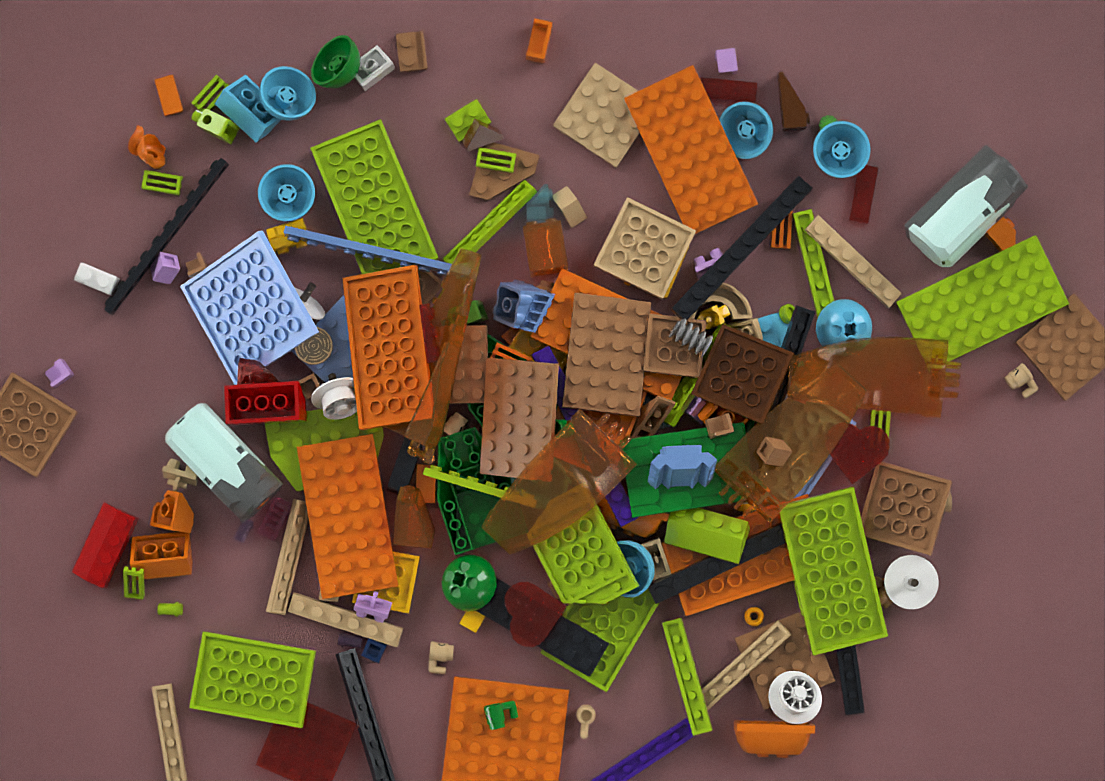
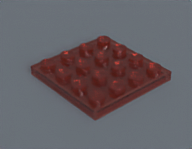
M307 702L303 728L273 723L255 765L292 781H333L356 728V722Z

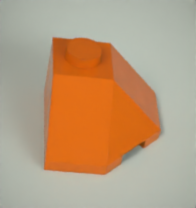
M167 490L164 494L165 498L161 503L157 502L153 507L150 526L191 533L194 523V513L183 493Z

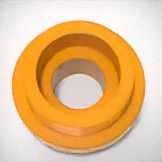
M750 607L746 610L744 618L749 625L758 626L762 623L764 614L760 608ZM752 613L757 614L758 617L756 620L751 619L750 616Z

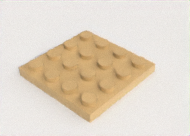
M594 63L553 127L617 168L640 134L624 100L625 97L638 90L597 63Z
M627 197L593 266L663 300L696 230Z

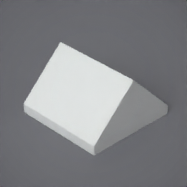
M376 45L360 58V67L354 78L366 91L392 72L395 66L380 47Z

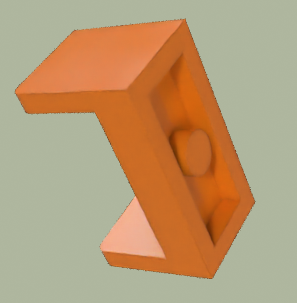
M534 18L529 46L525 55L526 60L545 63L553 22Z

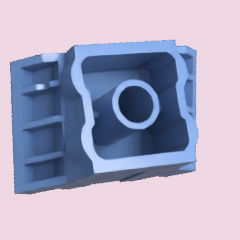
M516 279L513 282H500V286L497 289L496 305L493 309V319L512 328H520L524 331L535 333L543 322V317L546 316L547 309L550 308L555 294Z
M701 445L662 447L660 454L651 462L647 482L655 489L661 483L667 489L674 486H690L693 488L697 482L706 487L713 479L717 459L709 452L702 453Z

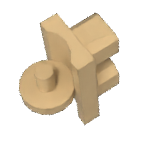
M170 459L167 466H163V478L168 479L167 484L173 486V491L178 492L179 488L186 489L187 484L197 485V475L188 465L185 471L179 470L180 461Z

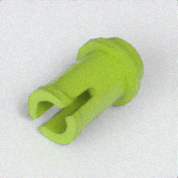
M175 602V604L159 603L158 615H175V617L183 614V604H179V602Z

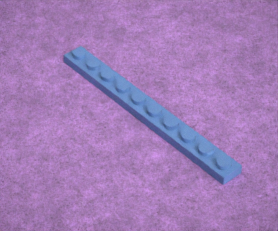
M285 226L284 235L288 237L289 241H307V245L315 247L320 244L332 251L342 249L344 253L349 255L359 253L363 254L362 257L367 259L381 258L382 262L392 264L393 261L398 262L402 267L417 265L420 271L430 272V270L437 271L438 275L449 277V274L455 275L456 279L462 281L473 279L474 269L290 226Z

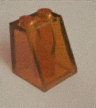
M556 218L546 219L545 223L539 224L537 221L527 222L526 226H523L530 277L560 273L562 268L568 271L561 220L557 221Z
M409 485L400 487L396 501L393 545L432 549L436 529L420 489Z

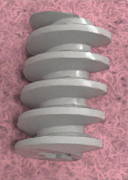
M685 318L678 321L668 337L671 338L673 335H676L675 342L683 339L682 346L689 343L688 350L690 351L695 347V354L701 351L702 358L711 345L713 336L710 335L705 338L706 331L699 334V327L692 330L693 323L691 322L686 326L687 319Z

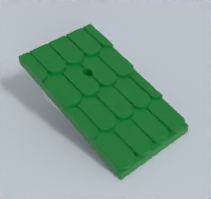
M744 422L733 423V433L713 439L709 438L706 427L620 440L632 518L757 499ZM701 445L702 453L709 452L717 459L713 479L706 487L697 482L693 488L690 486H674L667 489L661 483L655 489L647 482L651 462L660 454L662 447Z

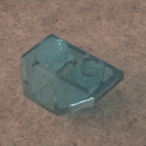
M544 184L526 204L527 225L550 224V219H554V210L549 207V200H553L552 189H548V184Z

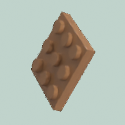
M648 314L644 372L691 378L699 377L702 371V352L700 351L698 354H695V347L689 351V343L682 346L683 339L675 342L676 335H673L671 338L668 337L676 323L681 321L679 317ZM689 318L686 321V326L691 322L693 323L692 330L699 327V334L705 331L706 320Z

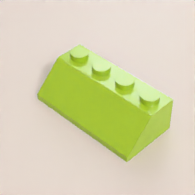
M701 508L670 512L664 543L739 564L750 526L748 521Z

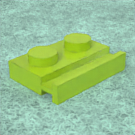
M477 99L445 118L446 123L459 143L463 141L475 118L487 124L492 123Z

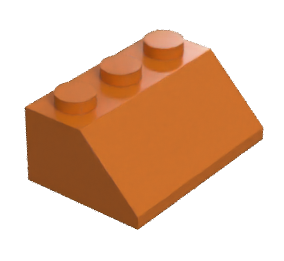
M174 532L132 537L130 567L131 570L132 567L136 568V571H139L140 568L144 569V579L192 574L193 560L190 533Z

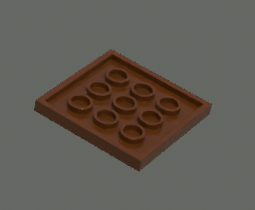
M722 324L691 395L763 425L794 357V353Z

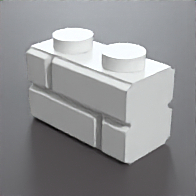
M82 262L74 277L75 281L111 296L114 295L120 282V278Z

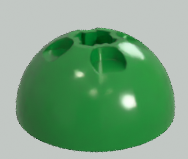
M340 35L328 41L314 59L311 68L312 80L325 88H339L351 82L357 75L360 67V53L355 42L346 35Z
M463 555L454 559L446 567L442 576V591L445 598L453 607L461 611L472 612L481 609L491 600L496 589L494 568L485 558L478 555Z

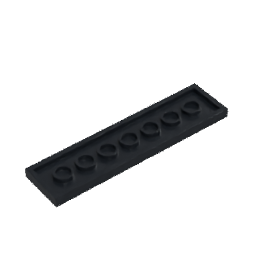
M496 578V589L491 600L484 607L476 610L591 677L610 644Z

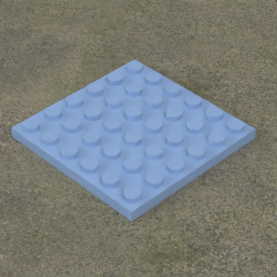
M262 230L256 232L180 286L234 385L242 384L319 333Z

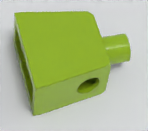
M204 109L203 112L195 110L192 115V120L197 122V126L200 129L232 145L240 128L230 119L208 109Z

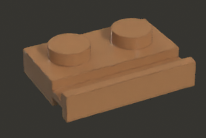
M424 32L396 34L400 73L428 70Z

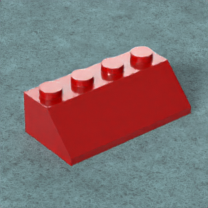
M299 381L224 386L225 421L228 425L307 421L306 400Z
M104 502L72 573L98 587L107 588L139 517Z

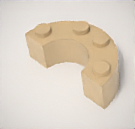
M723 283L704 303L726 305L732 321L752 319V311L747 299L735 287ZM696 312L690 317L691 319H695Z

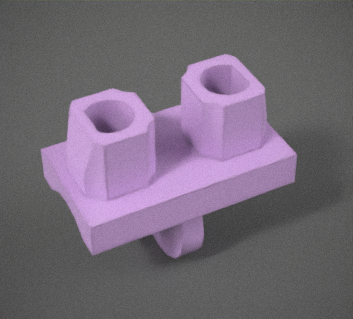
M719 248L710 252L712 260L706 262L703 256L694 259L698 280L723 255Z
M374 591L373 596L359 593L353 610L356 611L358 617L364 618L367 617V614L374 615L375 621L383 623L388 618L392 602L377 598L378 592Z

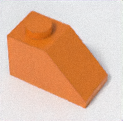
M1000 218L984 234L999 252L1015 245V225L1009 218Z

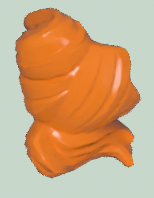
M137 125L135 132L129 139V152L132 155L139 156L142 161L154 169L163 167L165 165L164 154L166 147L160 143L155 135H144L143 127Z

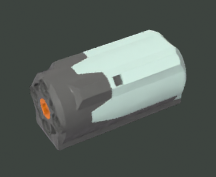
M985 145L904 225L906 237L938 266L952 267L1014 206L1016 200L1025 192L1028 185L1006 158L998 155L988 145Z
M200 403L191 408L165 435V443L242 523L257 514L283 486V483L206 403Z

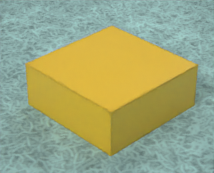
M477 611L465 612L459 624L476 633L485 616Z

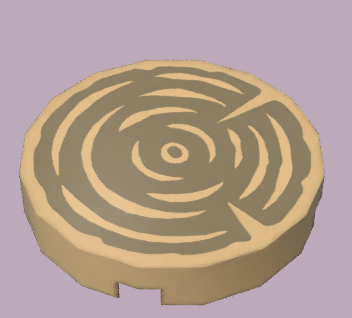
M317 327L319 333L294 348L297 356L303 362L310 365L325 362L333 351L331 336L319 327Z

